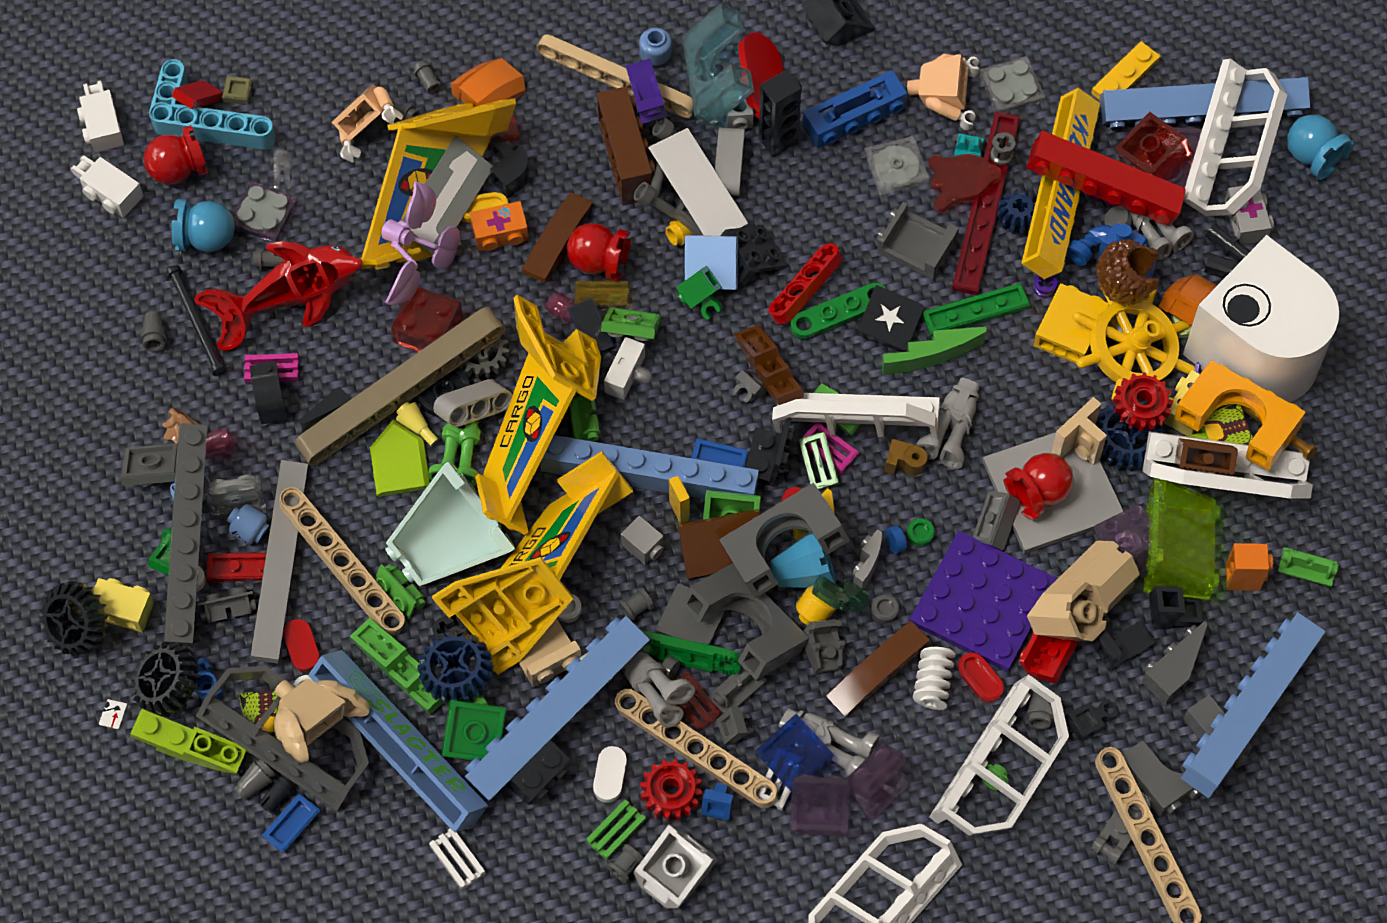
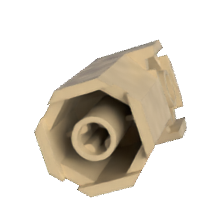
M1096 541L1041 595L1027 615L1035 635L1063 640L1093 641L1106 627V621H1102V618L1133 588L1134 581L1140 574L1132 555L1127 551L1123 554L1118 551L1119 545L1114 541Z

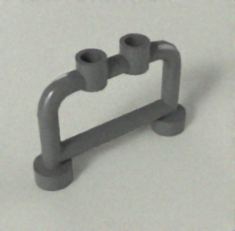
M666 118L659 119L652 130V134L661 141L677 132L673 130L674 124ZM657 162L651 185L646 182L641 183L634 193V200L643 206L650 203L669 217L676 219L671 214L675 207L658 197L665 173Z

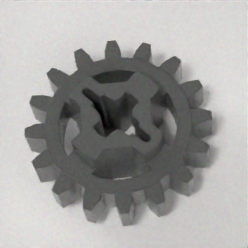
M503 333L500 338L482 350L484 356L481 355V352H478L457 368L461 371L465 369L467 377L474 373L476 380L480 379L481 374H485L487 379H489L490 372L492 371L499 374V365L506 367L507 362L505 358L510 357L509 349H507L509 348L508 339H504Z

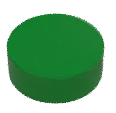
M923 518L913 520L907 529L909 542L917 547L929 545L934 538V526L930 521Z

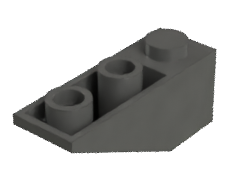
M1205 621L1198 627L1196 625L1191 626L1183 635L1184 639L1179 644L1173 642L1164 651L1163 654L1165 656L1159 661L1156 659L1152 660L1144 668L1145 675L1142 683L1165 706L1186 688L1208 625Z

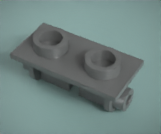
M246 587L230 590L231 596L220 598L219 593L203 596L204 602L197 603L198 606L204 605L205 610L200 611L202 622L208 621V623L227 619L225 608L231 607L233 617L252 614V611L257 610L255 599L249 600L248 595L254 594V591L247 592Z
M741 666L738 674H732L707 698L724 714L729 708L738 707L767 679L763 676L755 680Z

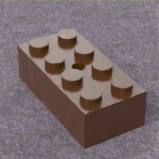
M627 86L597 93L598 122L622 206L638 203L634 200V193L643 182L651 185L655 167L653 160L648 158L649 146L647 139L642 137L643 126L641 118L636 117L635 111L637 106L634 95L629 96Z

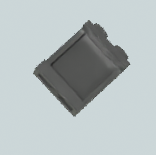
M903 201L899 209L894 208L887 228L883 227L877 236L876 241L879 242L878 253L933 280L957 242L959 227L950 223L947 229H944L909 212L908 203Z

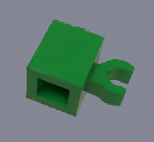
M705 266L676 287L679 291V299L691 309L702 302L701 314L706 320L712 317L708 310L709 306H713L717 312L723 309L722 304L712 295L722 286L708 266Z

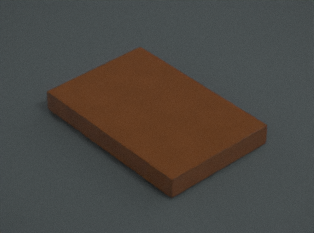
M755 509L678 524L687 579L714 574L731 565L733 562L719 539L751 521L754 517L759 516L760 511ZM765 552V562L768 563L767 554Z

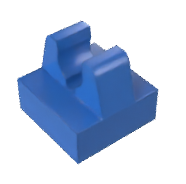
M716 783L714 791L705 789L701 815L729 821L733 795L726 794L728 785Z

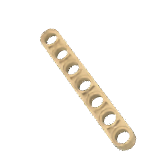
M543 35L537 44V50L546 58L614 88L627 86L628 93L634 95L626 68L551 35ZM657 82L665 110L683 118H690L697 108L695 100L686 94Z
M295 487L284 489L279 498L281 511L369 618L389 635H398L402 631L405 622L404 615L303 492ZM288 496H295L298 498L299 504L288 506L285 504L284 499ZM304 516H312L316 523L313 526H304L300 520ZM320 536H328L331 538L332 544L323 547L318 544L317 539ZM344 556L348 559L349 564L344 567L337 566L334 563V558ZM354 576H361L365 579L366 584L362 587H355L351 584L350 579ZM377 596L382 600L383 604L374 608L367 603V599ZM387 617H395L398 619L399 625L395 628H389L385 625L384 620Z
M624 689L617 694L615 705L620 715L723 784L728 785L729 788L756 806L768 808L775 804L777 789L772 781L681 721L672 726L681 730L680 736L676 739L667 738L665 732L670 727H663L658 720L654 724H646L643 721V716L647 712H653L645 697L632 689ZM632 697L636 700V704L631 709H624L620 706L622 699ZM692 742H700L704 748L699 754H691L688 751V746ZM715 757H722L726 760V765L723 769L716 770L711 767V761ZM739 772H745L749 775V781L744 785H738L733 780L734 776ZM760 788H770L773 792L771 798L760 800L756 796Z
M1113 747L1103 749L1095 759L1096 768L1173 923H1183L1180 920V912L1183 909L1192 912L1194 916L1193 923H1200L1201 912L1123 755L1118 749ZM1111 754L1115 757V768H1107L1103 764V755ZM1117 780H1124L1128 783L1129 792L1127 794H1120L1116 790L1115 782ZM1135 805L1141 809V819L1134 820L1128 815L1129 806ZM1143 831H1149L1154 835L1155 843L1152 846H1147L1141 841V833ZM1156 857H1162L1166 860L1168 864L1166 872L1156 870L1153 864ZM1174 883L1179 886L1181 890L1179 898H1172L1168 895L1166 890L1168 884Z

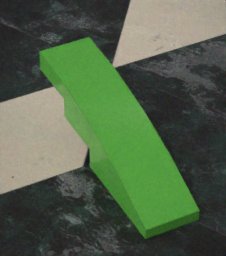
M986 327L933 331L931 341L908 342L907 352L883 354L882 374L911 372L959 357L983 345L987 329Z
M371 618L350 635L351 640L429 715L443 704L441 698L435 700L432 698L431 693L425 692L424 685L420 683V674L417 670L420 664L408 654L405 647Z

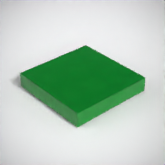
M450 699L441 756L474 760L478 757L482 760L489 753L485 748L496 737L502 740L506 707Z

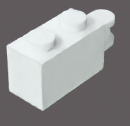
M101 80L97 81L98 84L90 86L83 84L86 96L79 97L82 107L77 108L80 122H85L87 127L82 129L85 143H91L94 153L124 146L110 90L104 91Z
M82 156L80 158L81 162L71 168V172L81 181L84 195L92 201L96 199L102 203V206L111 214L117 213L124 218L143 198L140 184L101 157L96 162H93L86 156Z

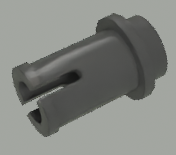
M422 60L414 65L413 74L421 80L426 92L433 94L442 85L434 75L431 63Z
M261 249L253 251V267H259V269H262V267H276L285 261L269 251H261Z

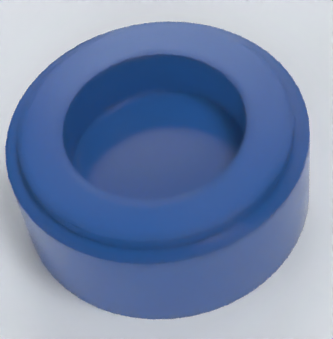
M897 525L886 528L885 538L891 551L894 554L905 551L907 541L902 529Z

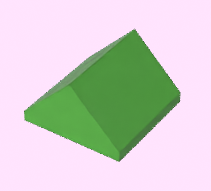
M706 490L703 519L755 509L760 511L761 496Z

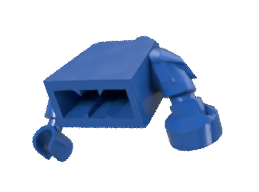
M1116 223L1113 226L1098 225L1088 230L1089 233L1085 235L1084 239L1072 240L1067 248L1066 256L1073 263L1085 266L1092 257L1091 250L1094 245H1100L1097 262L1105 248L1111 242H1119L1120 239L1124 241L1131 239L1134 242H1139L1140 245L1147 244L1149 249L1150 247L1146 237L1132 231V228L1127 224L1120 225ZM1156 262L1153 263V268L1147 272L1146 278H1153Z

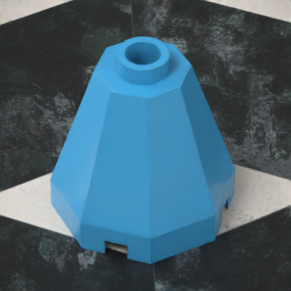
M810 532L770 561L771 566H769V569L777 580L779 587L808 588L813 585L829 587L836 584L831 559L828 557V554H825L816 538Z

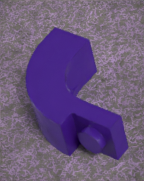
M647 59L626 65L642 124L667 117L651 60Z

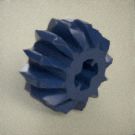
M1017 189L1013 195L1006 193L1004 200H1000L998 203L997 218L1002 220V228L1010 226L1011 234L1015 229L1019 230L1021 234L1025 232V228L1030 229L1037 198L1036 196L1028 197V190L1024 194H1020Z

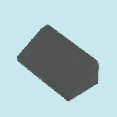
M989 490L973 538L998 550H1004L1020 505V500L1008 493Z

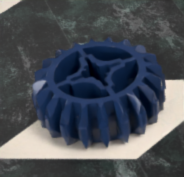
M1113 404V408L1107 405L1104 411L1099 413L1095 424L1107 435L1101 458L1107 456L1108 465L1117 462L1118 470L1123 464L1127 465L1129 471L1133 468L1134 464L1141 469L1144 465L1147 444L1135 450L1134 446L1147 442L1149 431L1165 433V430L1161 429L1162 426L1157 423L1152 431L1149 428H1144L1143 431H1139V428L1135 427L1130 429L1126 422H1123L1121 425H1115L1113 428H1108L1111 424L1120 421L1121 417L1119 414L1114 413L1116 404Z
M454 630L452 637H448L443 633L442 640L438 641L433 638V647L425 646L424 651L426 654L419 655L421 664L417 667L420 674L419 680L424 685L425 692L431 693L432 698L435 700L441 698L445 704L450 699L459 701L461 698L465 702H469V696L472 694L478 698V689H487L485 681L492 680L490 671L494 669L491 661L492 655L487 650L486 644L480 642L476 635L470 638L469 633L466 631L461 637ZM472 656L477 659L474 672L470 671L469 668ZM439 663L442 667V671L440 672V678L436 679L434 677V673L436 666Z

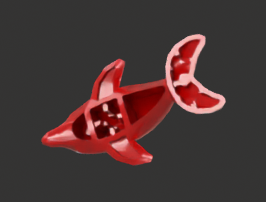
M288 241L268 243L266 250L285 261L265 275L247 295L241 296L220 289H206L199 292L195 296L194 301L196 304L210 309L222 319V333L217 342V347L223 351L231 350L243 341L254 314L306 303L302 325L309 327L321 320L330 306L332 294L347 284L353 278L355 272L361 270L363 261L358 257H354L348 249L336 245L309 248L300 243Z

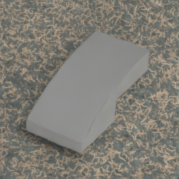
M879 530L872 537L868 535L860 545L861 562L858 563L852 573L854 575L853 587L860 592L867 586L878 563L882 532Z

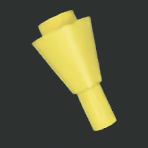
M406 402L396 411L398 414L396 421L418 435L420 434L430 446H433L439 440L428 428V424L416 402L411 404Z

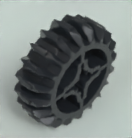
M69 581L60 583L46 592L47 597L41 600L44 607L38 610L43 615V618L38 622L44 624L45 629L42 633L48 634L47 642H54V650H62L63 655L79 656L88 654L102 645L101 641L107 637L105 630L110 627L105 622V619L110 615L104 613L106 604L100 603L101 595H94V587H87L85 582Z
M162 642L161 645H154L152 651L145 652L146 657L144 660L138 659L140 666L138 669H134L136 677L130 680L135 685L131 692L135 695L133 700L139 704L140 708L159 716L170 717L171 714H178L180 708H187L188 699H194L192 694L194 690L199 689L196 686V682L202 679L198 674L201 667L198 665V658L193 652L179 643Z

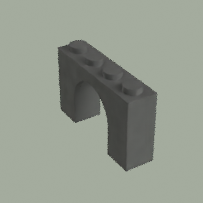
M814 482L719 539L754 598L778 585L777 580L765 562L767 546L778 534L790 529L807 530L813 534L826 555L850 541L841 523Z
M734 563L690 586L681 603L699 623L726 610L743 613L756 622L762 635L747 643L738 659L739 664L755 680L762 678L799 656L809 639L765 593L754 598Z
M1208 695L1187 709L1183 720L1196 736L1201 739L1205 732L1209 735L1212 734L1214 729L1210 725L1219 713L1223 716L1225 713L1213 698ZM1141 741L1122 754L1140 791L1149 798L1151 808L1159 818L1166 813L1169 815L1174 814L1183 806L1182 802L1189 797L1193 800L1202 794L1180 779L1183 773H1177L1165 767L1144 741ZM1249 742L1231 768L1234 766L1238 769L1249 760L1248 754L1252 748Z

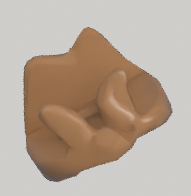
M173 407L168 411L169 419L162 423V426L167 428L164 439L177 443L180 423H199L183 411Z

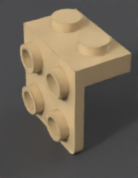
M556 619L518 663L534 688L565 671V668L576 657H581V649L575 640L572 642L569 640Z

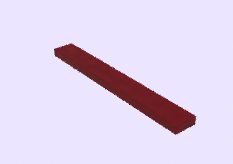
M995 111L952 285L953 291L978 295L998 212V203L1001 200L1009 164L997 165L992 161L990 157L993 148L992 141L996 134L1003 132L1011 134L1015 140L1020 116Z

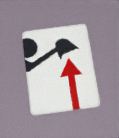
M107 699L99 725L119 729L127 704Z

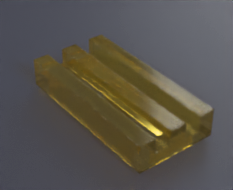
M576 281L575 304L592 298L594 304L626 305L628 302V281Z

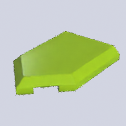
M392 420L370 447L377 497L425 490L430 484L423 439L395 420Z

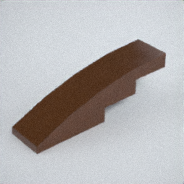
M570 192L547 224L526 260L521 273L545 283L566 256L569 237L578 226H581L583 220L590 213L593 201Z
M759 325L734 334L751 367L778 405L804 398L801 386L792 377L790 367L780 357L778 347Z
M910 621L870 654L826 697L844 716L848 717L866 698H871L889 679L892 680L931 640Z

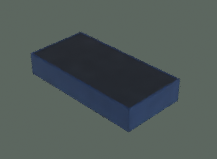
M592 298L567 309L575 329L594 338L597 341L600 353L614 346L608 332L601 331L603 321Z

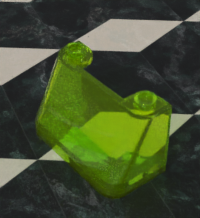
M1153 477L1146 505V513L1149 516V545L1146 561L1148 573L1147 577L1144 578L1143 592L1150 593L1155 586L1182 587L1183 597L1210 599L1212 590L1217 589L1219 584V573L1214 571L1215 521H1219L1220 505L1216 504L1214 498L1184 485Z

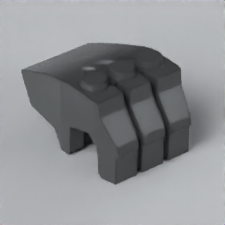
M841 620L812 621L803 630L809 637L804 648L814 673L839 671L842 667V650L845 646V641L839 640L837 632L838 627H842Z

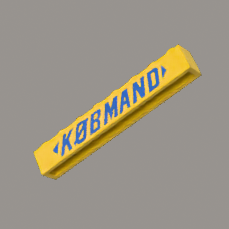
M1076 88L1061 96L1052 134L1090 149L1094 138L1095 124L1098 120L1100 103L1080 88ZM1042 175L1021 264L1041 278L1046 279L1062 272L1064 268V260L1070 244L1069 238L1075 222L1074 216L1079 203L1080 190L1069 185H1063L1059 181Z

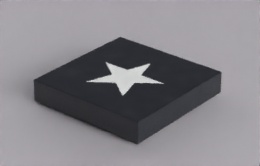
M875 285L856 333L899 352H906L908 342L911 341L924 305L879 285Z

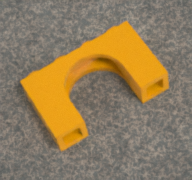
M1211 360L1178 403L1175 420L1198 432L1213 411L1223 405L1238 404L1251 409L1260 418L1262 426L1250 441L1245 458L1270 471L1302 427L1306 412L1296 404L1283 400L1272 391L1261 388L1250 379L1241 377L1230 371L1226 366Z

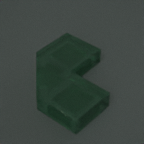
M822 575L816 579L812 590L813 595L833 608L843 609L844 606H848L852 611L861 612L866 606L869 596L868 592L847 578L839 587Z

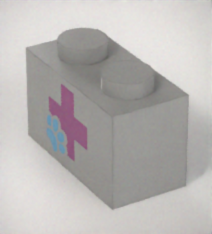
M1243 186L1228 188L1224 200L1225 204ZM1261 189L1235 214L1228 215L1234 236L1238 237L1239 242L1243 245L1260 242L1266 235L1269 236L1274 228L1273 218L1271 215H1268L1266 210V194L1261 193Z

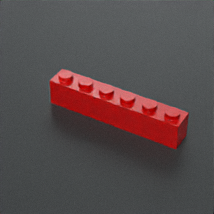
M1043 130L1033 143L1026 166L1027 169L1034 171L1038 175L1047 176L1059 181L1063 185H1069L1088 195L1096 196L1110 204L1121 206L1135 214L1143 215L1155 220L1159 224L1170 226L1180 214L1186 189Z

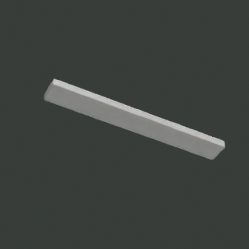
M281 460L250 660L278 664L298 530L281 511L279 498L281 492L289 487L298 488L304 494L308 468L306 463ZM288 496L284 499L285 504L288 506L299 504V500L295 496Z

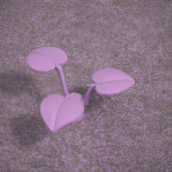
M414 182V191L407 210L406 222L401 220L397 222L389 219L382 228V238L392 242L391 247L396 248L407 260L401 268L385 301L389 305L409 301L414 296L420 282V273L416 271L418 264L401 246H408L412 241L436 249L432 257V264L436 268L444 269L453 262L460 242V232L453 226L447 227L441 233L438 245L414 236L411 229L420 228L422 222L429 221L436 207L434 191L429 186L420 182Z

